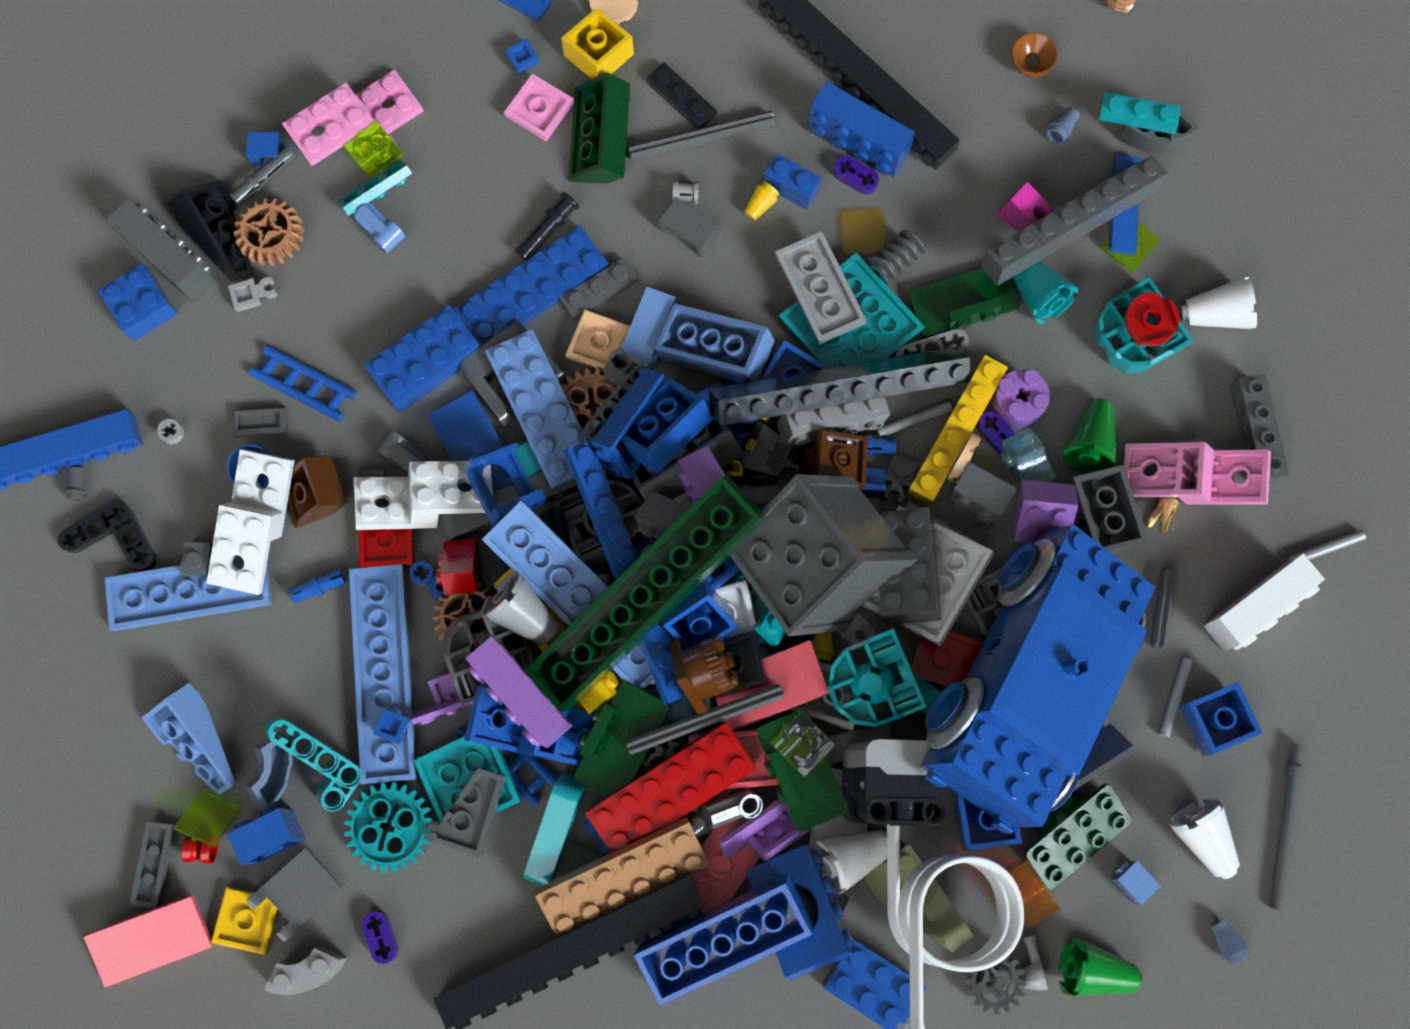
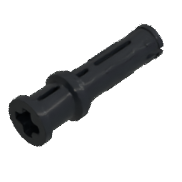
M566 192L560 194L561 198L552 208L546 210V216L515 249V252L525 261L533 255L557 227L564 226L566 223L565 219L574 210L580 208L579 204Z

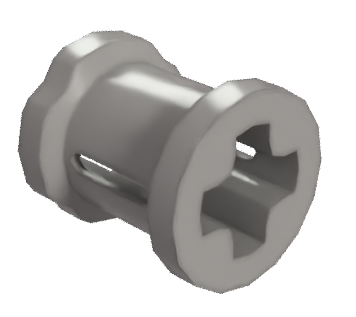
M673 181V201L675 198H678L681 201L698 204L699 181H695L694 184Z

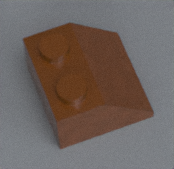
M330 455L303 458L293 467L287 507L295 528L332 515L348 503Z

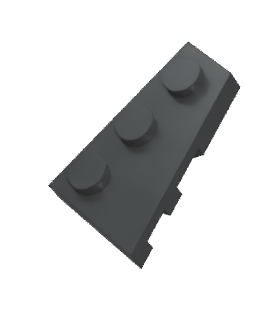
M482 767L478 768L460 793L457 801L443 817V821L428 840L481 857L507 776Z

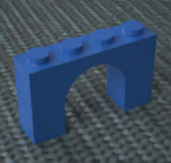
M807 844L745 870L752 890L789 874L795 888L810 891L817 901L819 914L812 935L776 951L784 977L790 981L853 955L851 946H854L852 936L848 929L843 930L840 919L844 918L839 904L837 902L833 903L829 894L833 892L832 885L827 876H822L819 868L823 866L821 857L817 850L813 851Z

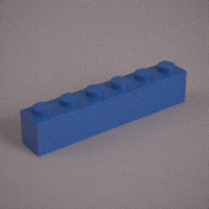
M125 409L0 447V491L7 489V485L31 482L37 476L55 475L60 469L81 467L84 465V462L90 460H105L109 458L110 454L133 451L135 447L143 445L136 416Z

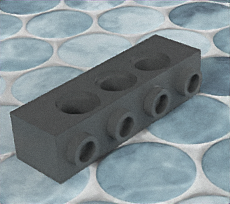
M1266 375L1241 377L1230 386V391L1244 450L1269 449L1271 451L1269 484L1279 483L1290 476Z

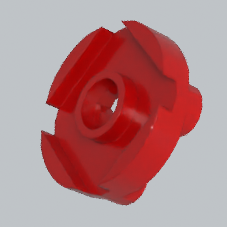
M1145 293L1136 297L1125 311L1124 324L1128 334L1140 346H1159L1166 343L1174 335L1180 322L1179 311L1174 302L1169 298L1166 300L1164 297H1160L1158 293ZM1147 314L1158 318L1155 325L1147 323Z

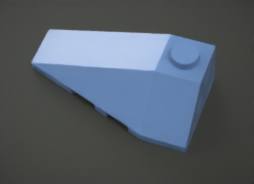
M190 682L165 698L142 717L155 737L163 745L169 743L178 751L176 757L182 762L185 760L189 761L195 767L196 775L218 795L236 784L208 708L202 700L200 693L193 688Z

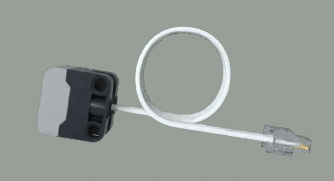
M877 739L850 743L843 750L842 794L848 806V811L843 816L845 820L854 824L887 826L888 920L897 943L910 955V1023H898L897 1029H925L923 1024V962L958 972L980 971L1000 963L1010 955L1020 939L1024 923V907L1018 885L1008 871L996 862L978 856L946 854L929 858L912 870L906 878L900 893V826L937 825L943 822L947 813L946 787H937L925 779L928 772L920 767L930 749L927 741ZM854 806H855L856 814H857V816L860 817V818L855 817L854 812H853ZM931 806H932V808H933V810H934V814H933V816H932L931 819H928V818L931 816V812H932ZM964 862L978 869L991 884L997 907L995 927L990 939L976 953L957 960H939L923 947L924 898L929 885L941 871L952 865Z

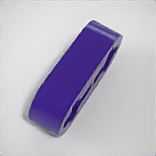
M842 156L835 162L834 175L840 182L865 195L871 194L877 189L879 176L873 169L849 156ZM850 166L849 171L841 172V167ZM868 177L871 178V183H868L866 186L862 184L863 180H866Z
M988 411L981 415L977 423L979 433L1000 456L1009 457L1013 455L1020 445L1016 433L996 412ZM985 419L987 421H995L993 427L997 431V433L991 427L987 429L984 427L986 423ZM1000 436L1005 441H1008L1010 439L1013 442L1011 444L1012 449H1010L1009 447L1003 448L1001 446L1003 440L1000 438Z
M381 911L368 913L363 918L362 929L371 956L377 963H389L397 957L399 951L390 920ZM373 916L376 919L382 920L383 924L379 926L380 936H378L375 928L371 929L369 927V924L373 922ZM381 938L384 945L390 946L392 950L388 952L387 959L384 955L378 954V950L382 948Z

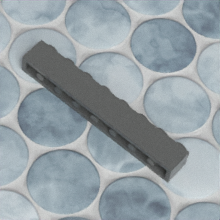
M1152 155L1148 156L988 249L982 264L983 270L997 286L1159 192L1168 172Z

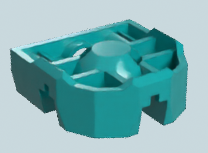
M1150 277L1110 299L1093 327L1094 342L1097 347L1105 348V353L1108 356L1107 361L1110 366L1124 373H1142L1155 366L1158 362L1189 346L1194 341L1181 321L1174 335L1166 343L1159 346H1149L1156 356L1153 360L1145 351L1147 345L1140 346L1130 341L1132 337L1125 328V315L1121 316L1114 304L1119 301L1123 310L1126 311L1136 297L1150 293L1151 290L1152 293H1158L1160 297H1163ZM1148 315L1147 323L1155 325L1154 319ZM1118 337V339H1122L1123 342L1121 344L1123 347L1115 351L1109 341Z
M894 628L845 648L831 666L828 685L829 694L836 710L854 724L879 727L928 707L897 631ZM892 643H895V644H896V645H893V646H891V647H888V648H886V649H884V650H881V651H879V652L874 653L875 650H878V649H880V648H882V647H885V646L890 645V644H892ZM864 646L870 662L857 667L851 651ZM893 662L897 663L904 683L895 686L896 682L893 672L886 666ZM871 667H878L883 672L880 675L871 673ZM850 684L856 699L840 706L834 690ZM862 692L871 695V700L860 697ZM916 694L918 696L899 705L895 704ZM887 700L893 716L880 721L874 705Z

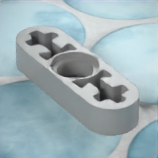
M950 330L904 345L899 348L896 357L903 356L904 353H907V355L917 354V348H919V353L925 352V346L928 344L936 345L939 350L944 349V345L951 343L953 337L956 340H962L958 348L964 352L968 346L969 338L962 330ZM952 344V345L947 346V348H952V347H957V346H956L955 344Z

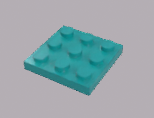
M464 736L413 760L440 823L480 767L507 776L496 813L522 801L499 748L465 741Z

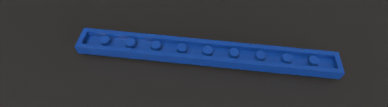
M590 441L567 447L564 452L616 581L638 557L598 456L595 453V448ZM661 622L640 642L663 704L666 705L684 698L686 695L676 681L670 649L671 640Z

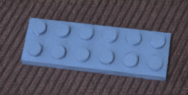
M533 329L485 350L551 490L575 480L564 450L567 447L579 444L582 429Z
M239 555L234 556L233 564L237 569H243L244 560ZM181 565L105 578L109 630L111 631L272 605L268 565L266 566L262 593L259 595L207 584L208 576L180 574Z

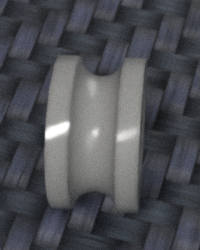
M174 419L163 420L157 428L159 438L171 445L179 443L185 434L183 426ZM168 428L176 430V433L174 435H168L166 433V430Z

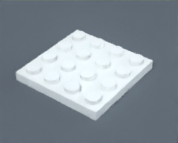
M898 506L896 511L906 509L901 506ZM934 523L941 620L900 624V626L941 646L994 553L993 550ZM878 588L861 606L881 615L880 589Z

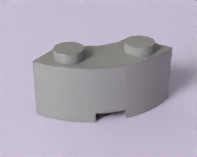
M321 946L314 948L310 955L300 963L288 961L276 963L264 990L274 994L293 995L314 989L333 978L342 968L347 957Z

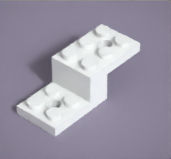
M247 449L240 450L232 501L219 505L207 584L257 595L262 593L270 542L282 537L295 460ZM260 473L265 474L269 479V484L266 488L261 487L257 482ZM235 555L243 558V569H237L234 566L233 558Z
M469 461L409 462L408 477H354L356 530L437 528L439 514L486 513L473 488L468 492H463L457 487L460 483L470 484L464 472ZM488 465L483 470V477L493 495L491 465ZM382 498L386 499L389 505L385 508H380L374 502Z

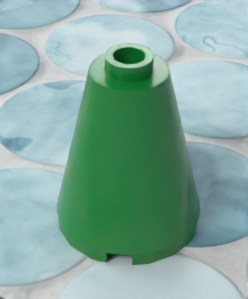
M1098 398L1088 403L1063 448V461L1069 467L1080 472H1084V468L1092 469L1093 472L1115 466L1114 406L1108 400Z
M1072 938L1073 943L1067 942L1065 944L1059 962V972L1063 973L1064 982L1059 981V984L1064 994L1068 996L1133 994L1141 987L1142 974L1135 964L1079 938Z

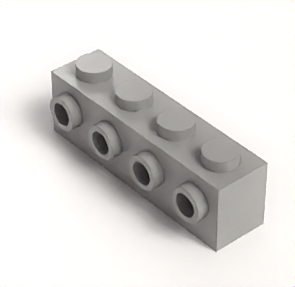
M885 397L781 415L777 425L786 447L815 441L816 430L818 429L848 434L868 429L876 430L884 425L883 423L890 416Z

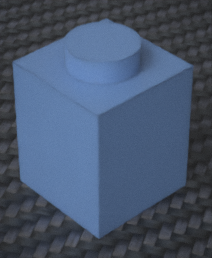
M1125 860L1119 864L1114 870L1116 875L1111 879L1134 905H1142L1161 887L1138 861L1132 860L1129 862Z

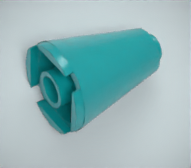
M1042 261L1013 276L1033 319L1038 324L1046 323L1045 318L1049 316L1055 319L1074 302L1073 293H1078L1077 287Z

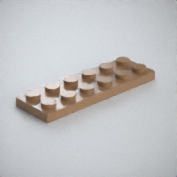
M685 817L533 891L556 937L559 938L709 866V863L688 818Z

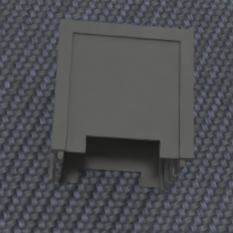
M797 474L762 511L768 519L730 555L788 636L846 630L852 624L851 621L860 613V610L857 609L892 575H899L906 567H911L918 560L912 551L906 549L858 488L860 485L854 477Z

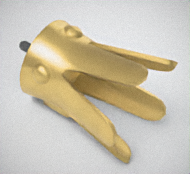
M1159 497L1157 507L1147 519L1149 521L1147 527H1152L1162 513L1160 521L1162 523L1161 532L1163 534L1167 532L1171 518V532H1173L1175 512L1180 505L1179 501L1172 497Z

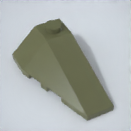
M905 844L900 848V893L908 875L916 866L922 863L909 844ZM886 860L863 877V880L876 898L887 906ZM933 879L927 889L923 903V932L953 953L974 935L936 880Z

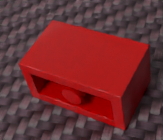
M476 538L444 541L443 551L438 553L440 568L436 569L437 583L443 586L444 595L477 592L479 554Z

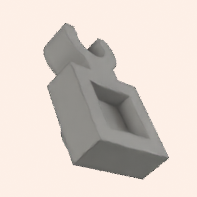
M272 277L263 278L259 284H256L252 278L229 285L228 288L234 309L240 312L262 305L260 299L262 297L267 299L276 298L278 293L275 289L266 291L269 285L275 284Z

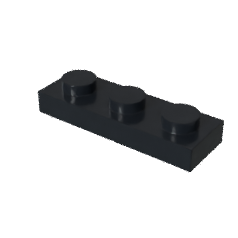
M665 62L646 78L647 83L696 129L703 128L717 115V110Z

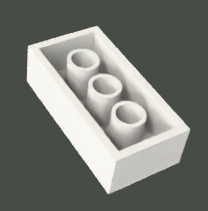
M1303 553L1276 569L1206 623L1204 628L1223 651L1232 648L1237 651L1241 647L1245 648L1257 639V634L1263 630L1267 631L1277 624L1278 618L1295 610L1299 606L1298 603L1305 598L1308 599L1320 590L1317 585L1325 579Z

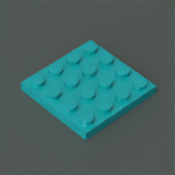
M857 252L842 263L840 268L867 320L865 325L818 344L797 301L778 316L780 322L807 352L829 368L891 358L897 353L899 348L909 343L925 328Z

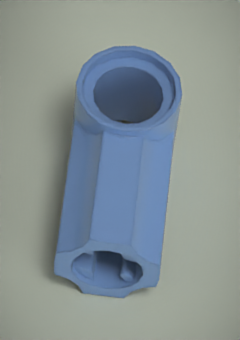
M371 203L363 204L354 216L357 222L371 234V238L386 254L406 237L392 220L388 221Z

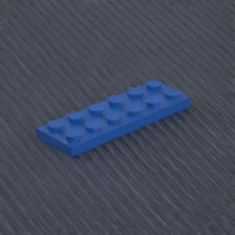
M579 225L453 310L481 347L516 322L525 325L560 301L559 297L608 268L609 263L581 225Z

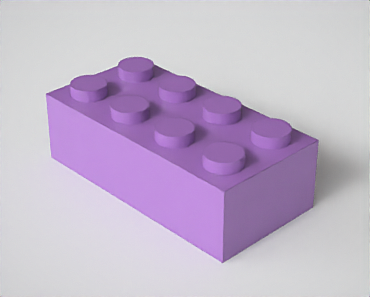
M494 637L488 638L466 658L470 663V666L467 668L469 672L482 684L486 682L489 685L485 689L487 693L499 704L502 705L504 703L507 706L504 712L514 723H517L519 726L522 724L526 728L522 733L533 745L535 744L537 747L541 745L548 748L572 727L571 723Z

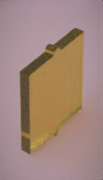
M862 208L860 211L841 212L844 256L853 255L857 252L858 255L867 257L868 254H876L879 249H884L886 239L883 210L865 211Z

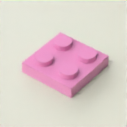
M531 74L504 111L506 118L547 142L573 106L574 98L536 75Z

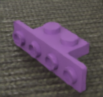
M449 671L428 678V684L436 703L413 711L411 722L412 724L420 723V725L430 723L438 715L444 713L452 715L459 712L463 706L469 704L472 706L473 701L461 705ZM464 674V677H465V679H466L467 685H468V687H469L467 678H466V676H465V674Z
M779 799L771 802L758 816L748 818L744 824L735 830L727 832L719 841V844L726 858H729L750 844L761 859L766 862L809 832V829L803 832L798 831L795 828L786 803L781 804Z

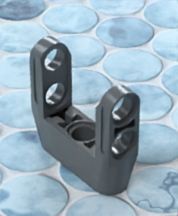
M520 322L510 325L466 357L460 364V368L476 392L503 426L510 423L512 419L505 404L488 384V381L493 379L496 374L485 350L528 331ZM542 347L559 384H563L567 381L566 377Z

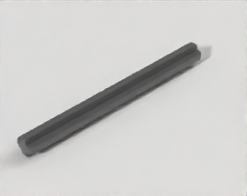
M767 111L630 145L628 151L631 160H638L770 127L775 124V119L772 111Z
M780 684L768 687L709 709L708 712L703 714H696L626 741L627 750L630 754L643 751L784 698V692Z

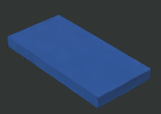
M473 390L427 415L452 461H469V458L480 452H483L484 455L488 454L495 447L502 444ZM491 464L493 492L512 485L504 468ZM464 483L468 491L472 489L470 484Z

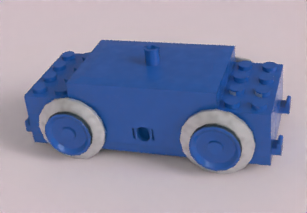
M1074 524L1051 528L1049 532L1039 535L1035 543H1025L1008 558L1000 571L997 583L1000 587L998 600L1003 606L965 680L953 682L943 689L932 703L926 716V740L930 749L920 766L928 772L925 779L937 787L948 786L994 818L991 825L1004 834L1013 833L1014 829L1011 827H1043L1049 813L1063 805L1071 796L1077 785L1080 772L1131 663L1143 644L1147 631L1145 629L1146 618L1144 611L1155 590V586Z

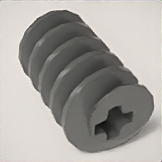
M906 229L901 230L899 236H894L891 242L884 245V249H879L876 255L869 258L870 268L888 285L889 281L886 276L895 279L897 275L894 270L896 269L900 273L904 272L902 263L911 266L912 262L909 257L911 256L913 259L918 260L919 254L917 250L925 253V247L914 233Z

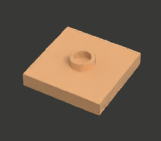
M584 309L565 357L603 371L611 352L622 348L630 326Z

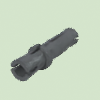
M285 145L278 152L276 158H270L251 176L247 175L244 178L245 181L228 195L241 207L256 192L259 194L262 191V187L297 158L296 155Z

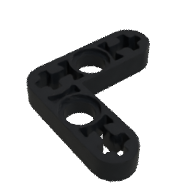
M113 502L64 529L58 536V545L61 549L69 553H78L114 533L128 562L133 568L139 571H148L155 566L157 560L156 554L134 512L128 505L122 502ZM118 509L125 511L121 514V520L113 518L117 515L116 510ZM94 521H100L102 524V529L97 534H91L89 530L90 525ZM129 530L137 532V538L133 543H126L124 539L125 534ZM71 535L76 537L74 546L67 544L70 542L69 537ZM139 548L140 552L147 556L145 564L137 562L140 560V556L133 549Z

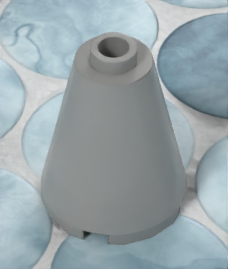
M513 572L496 586L498 592L494 598L489 595L486 599L481 613L487 619L539 645L551 644L558 636V623L520 573Z

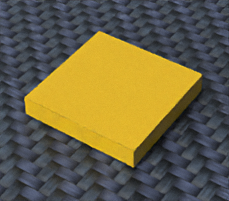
M226 887L211 943L266 955L279 910L268 898L253 909L246 901L254 892Z

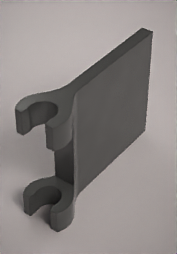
M305 847L265 884L252 893L246 902L255 909L266 898L271 901L288 920L287 923L277 930V935L285 942L302 924L338 893L342 887Z

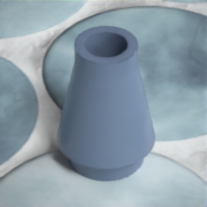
M1068 107L1065 112L1048 125L1047 138L1052 143L1058 145L1067 142L1080 116L1079 112L1073 107Z
M1226 920L1211 927L1223 960L1226 959L1229 965L1250 955L1246 949L1248 947L1246 943L1228 925Z

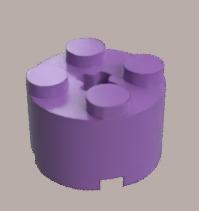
M1021 369L1012 371L1003 377L994 392L992 399L993 412L999 414L1013 428L1029 427L1041 417L1049 405L1050 391L1048 385L1035 370ZM1019 396L1020 398H1023L1025 402H1023L1022 399L1017 400L1016 397Z

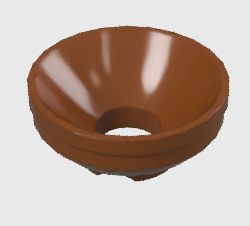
M1038 32L1024 34L1014 43L1011 57L1015 69L1024 76L1042 77L1049 73L1058 59L1057 46L1045 34ZM1035 56L1039 61V65L1030 67L1026 64L1025 58Z

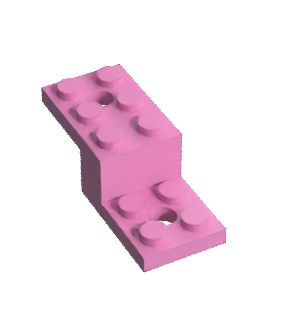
M394 69L357 94H354L349 85L344 83L283 122L282 125L310 165L313 166L346 145L376 121L386 134H389L422 113L423 108ZM387 99L395 101L391 108L382 107L383 102ZM318 126L325 128L323 134L319 136L312 135L314 128ZM366 142L361 145L362 151L371 146V143L369 142L368 144Z
M1206 442L1134 443L1125 445L1124 469L1133 497H1178L1186 505H1268L1271 451L1269 449L1213 450ZM1157 464V472L1153 476H1146L1145 470L1147 466ZM1239 471H1246L1248 476L1245 482L1235 483V474Z

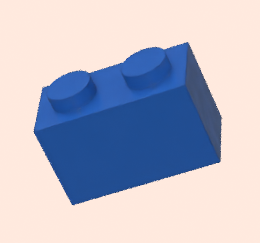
M778 153L764 173V181L774 187L780 196L806 210L820 190V176Z

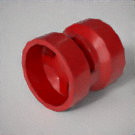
M186 835L182 844V861L185 863L201 861L203 864H213L218 851L217 837L206 836L205 838H199L197 835Z

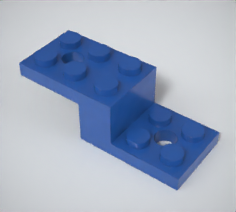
M477 686L465 741L537 758L555 760L576 766L580 765L584 756L579 754L582 749L579 746V737L584 731L591 732L595 724L592 722L594 712L588 714L586 710L575 707L561 712L571 723L572 727L550 747L545 748L541 745L537 747L522 733L526 728L522 724L519 726L517 723H514L506 715L504 710L507 706L504 703L501 705L496 702L485 690L488 687ZM499 711L502 715V722L496 727L492 719L494 714Z

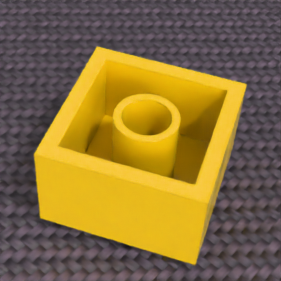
M595 8L561 38L564 57L591 79H595L607 72L612 74L634 55L632 36L598 8Z

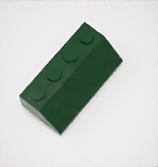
M608 72L575 87L568 181L608 184L624 177L630 83Z

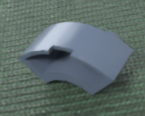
M269 738L254 747L257 756V768L252 779L244 785L255 805L260 810L272 807L282 796L288 785L287 781L292 766V754L274 744Z

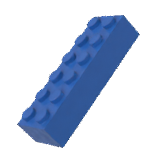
M786 874L640 943L634 953V957L659 1006L811 936L814 923L789 874Z

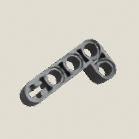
M617 349L612 351L603 368L604 375L617 387L587 422L579 437V444L590 441L596 429L598 431L607 420L604 415L610 416L620 402L619 397H623L629 387L634 384V379L639 377L638 372L641 367L649 369L625 350ZM613 363L619 364L622 368H617Z

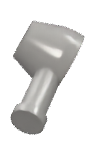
M1037 937L1022 938L1030 961V965L1023 968L1026 974L1021 976L1022 980L1028 982V985L1024 986V988L1037 991L1047 990V981L1036 943Z

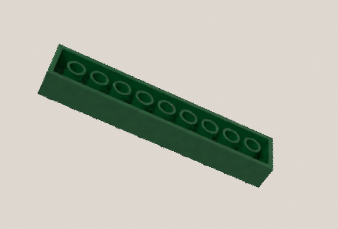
M721 476L524 671L560 712L572 709L768 518L730 477Z

